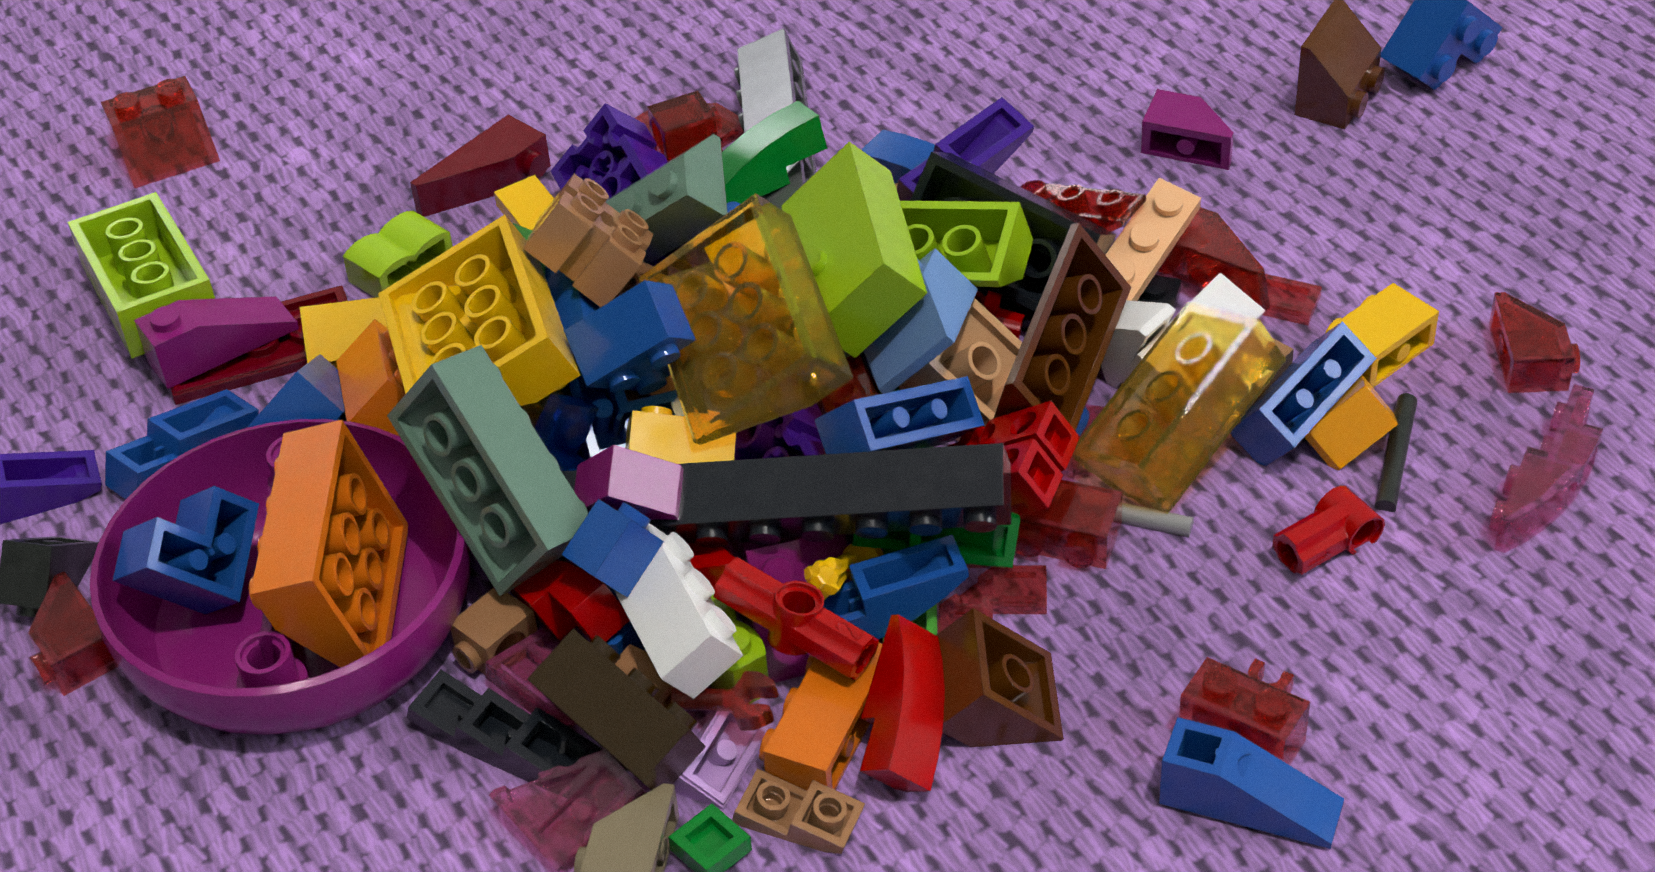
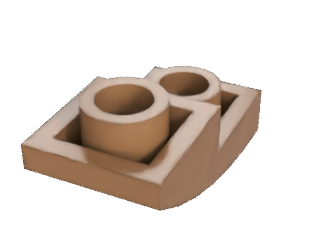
M757 768L734 811L732 821L738 826L822 852L842 854L865 803L815 780H812L806 791Z

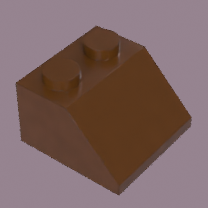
M1334 0L1301 46L1294 115L1345 130L1353 117H1362L1367 106L1368 94L1379 91L1384 79L1385 69L1379 66L1382 48L1344 0Z
M974 608L936 635L939 638L944 669L945 700L942 732L946 736L954 738L969 747L1052 742L1064 739L1052 656L1049 651Z

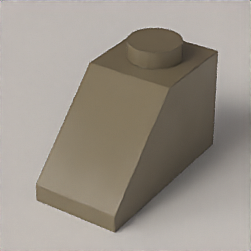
M663 783L594 823L587 847L580 846L577 850L574 872H665L670 854L668 836L676 831L679 819L675 785Z

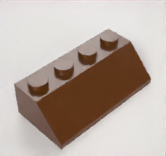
M1080 223L1071 224L1005 383L994 418L1052 401L1076 431L1131 290L1128 282Z

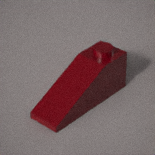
M509 114L410 182L416 212L426 217L493 197L494 191L535 175L539 179L544 175L547 168L551 166L546 134Z

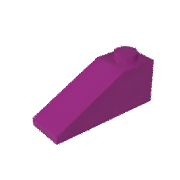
M276 296L178 300L134 320L147 361L167 389L299 329L297 321Z

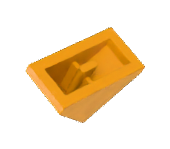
M1361 375L1304 438L1329 467L1340 470L1396 427L1398 422L1390 407L1365 377Z

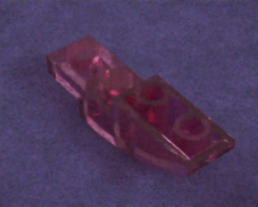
M1574 384L1567 404L1557 402L1549 428V431L1556 433L1555 436L1545 435L1540 449L1528 446L1521 465H1510L1502 493L1509 497L1507 502L1497 499L1489 524V530L1498 532L1494 550L1506 553L1545 530L1563 514L1585 485L1596 462L1603 428L1587 424L1595 389Z

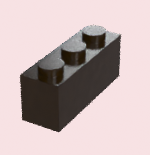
M572 629L527 680L650 790L663 783L673 784L706 747L692 732L699 723L675 701H672L667 708L653 698L659 689L635 667L628 675L615 664L621 656L598 635H595L588 642L575 629Z

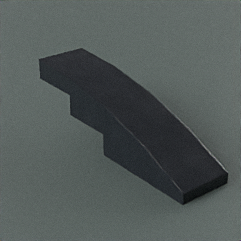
M442 669L408 707V720L452 747L597 813L629 772L607 751L539 707H536L529 714L490 688L483 695H480Z

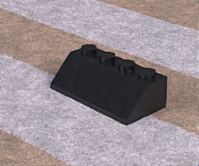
M930 153L910 201L1020 202L1033 237L1023 279L1002 287L987 288L1034 312L1071 224L1080 223L1105 255L1111 248L1117 235L952 153Z

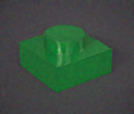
M712 803L668 836L670 851L694 872H725L752 851L751 837Z

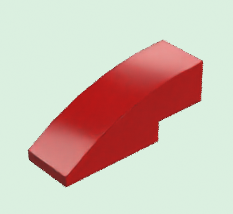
M556 560L511 590V593L520 602L532 609L535 617L559 640L577 626L590 640L595 635H598L606 642L630 621L623 606L602 581L582 568L568 562Z
M899 614L891 615L861 716L862 720L872 724L873 727L860 772L896 790L925 792L931 791L943 730L945 700L943 659L938 636Z

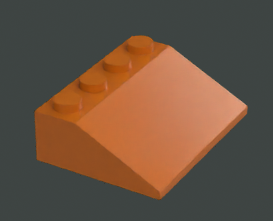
M338 420L283 433L279 457L274 462L275 476L271 496L266 500L267 515L263 534L258 539V558L254 577L249 582V594L253 605L258 610H262L275 630L341 668L373 652L391 640L409 524L344 421Z

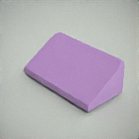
M727 694L714 707L699 731L697 737L706 747L673 783L676 794L708 805L712 803L717 808L723 810L760 749L766 731L772 728L773 725L733 696Z

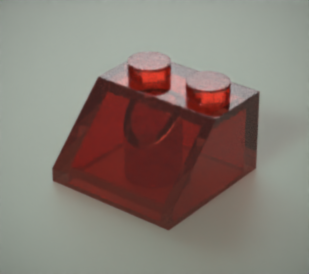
M186 76L166 79L157 85L134 92H124L112 99L100 102L112 141L134 188L220 161L199 102Z

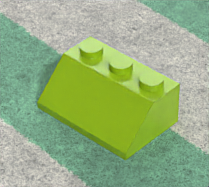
M900 201L919 261L936 248L975 287H1002L1023 279L1033 237L1020 202Z

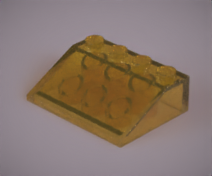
M756 193L638 278L639 283L647 280L673 285L696 341L679 350L681 356L676 361L668 364V368L693 442L698 445L810 407L853 378L791 215Z

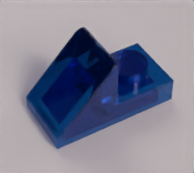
M551 394L534 429L549 453L557 460L560 470L574 471L577 470V465L586 461L577 452L587 438L590 426L599 408L587 398Z

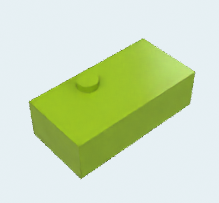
M848 142L781 207L795 265L799 272L798 277L811 330L856 358L927 294V290L891 171L854 144Z
M157 192L67 222L81 265L131 359L145 354L134 322L135 319L178 300L215 299L210 279Z

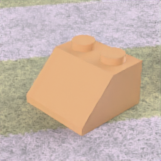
M974 298L955 343L898 387L903 390L968 376L984 425L986 426L987 422L994 418L1002 391L1022 342Z

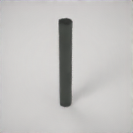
M1403 393L1397 398L1394 415L1398 425L1390 430L1375 502V509L1396 511L1417 407V398L1409 393Z

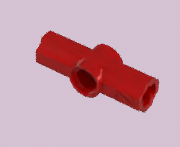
M738 557L725 566L721 577L715 584V594L713 597L768 629L767 639L770 645L778 652L793 656L808 653L855 681L866 671L871 659L876 654L879 639L824 608V596L812 584L803 581H789L783 584Z

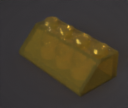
M1187 302L1080 437L1072 458L1121 495L1143 507L1160 510L1168 514L1270 383L1286 359L1260 319Z

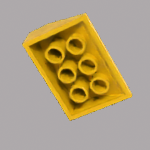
M505 214L378 293L405 394L431 364L482 345L491 361L499 368L503 380L520 406L537 403L551 393L561 390L569 382L580 376L540 261L523 249L527 240Z

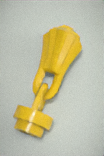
M850 544L838 558L828 557L826 560H818L813 565L807 566L804 569V577L807 583L814 585L822 592L825 600L828 596L837 593L847 578L852 581L849 565L884 554L881 548L852 546Z

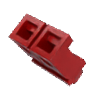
M1047 401L988 421L986 426L961 436L959 442L948 446L1003 443L1011 463V505L1024 502L1031 512L1049 509L1063 477L1061 471L1066 470L1080 436L1054 403Z

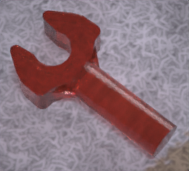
M745 671L735 687L731 689L706 688L694 699L674 687L671 702L675 701L684 710L729 711L735 717L740 730L754 731L774 722V717L769 705L748 703L755 698H777L779 693L774 680L757 671Z

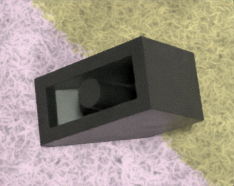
M56 536L3 540L0 563V604L17 606L16 614L26 617H49L50 609L67 607L94 558L98 542Z

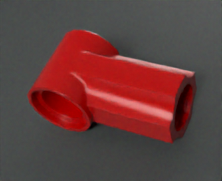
M1340 485L1331 489L1320 499L1314 513L1274 534L1272 548L1279 560L1291 572L1302 575L1346 549L1354 555L1357 553L1354 550L1355 548L1368 541L1372 544L1377 542L1383 533L1385 520L1347 486Z

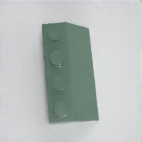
M712 134L606 200V203L619 213L622 210L630 209L640 215L648 224V230L653 233V237L649 247L645 250L646 255L643 262L651 264L728 218L721 140L717 135Z
M482 345L431 364L387 417L498 595L502 596L563 557L561 554L588 515V510L575 494L561 472L557 460L549 453L532 426L528 414L520 407L503 380L499 368L491 361Z

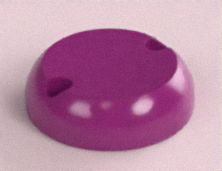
M295 419L270 422L240 429L214 438L165 464L147 478L122 503L110 519L98 542L92 561L90 594L92 608L103 641L124 676L140 693L164 709L186 720L220 731L254 735L295 733L331 726L379 705L403 688L431 660L451 631V627L460 613L467 594L471 566L470 548L400 436L377 427L344 421L409 524L391 640L373 652L340 668L275 630L262 610H258L253 605L249 594V582L254 577L258 558V539L263 534L267 515L266 500L271 496L275 476L274 462L279 457L283 433L338 420ZM216 486L259 503L240 602L208 614H202L112 581L123 531L156 517L175 524L180 500Z

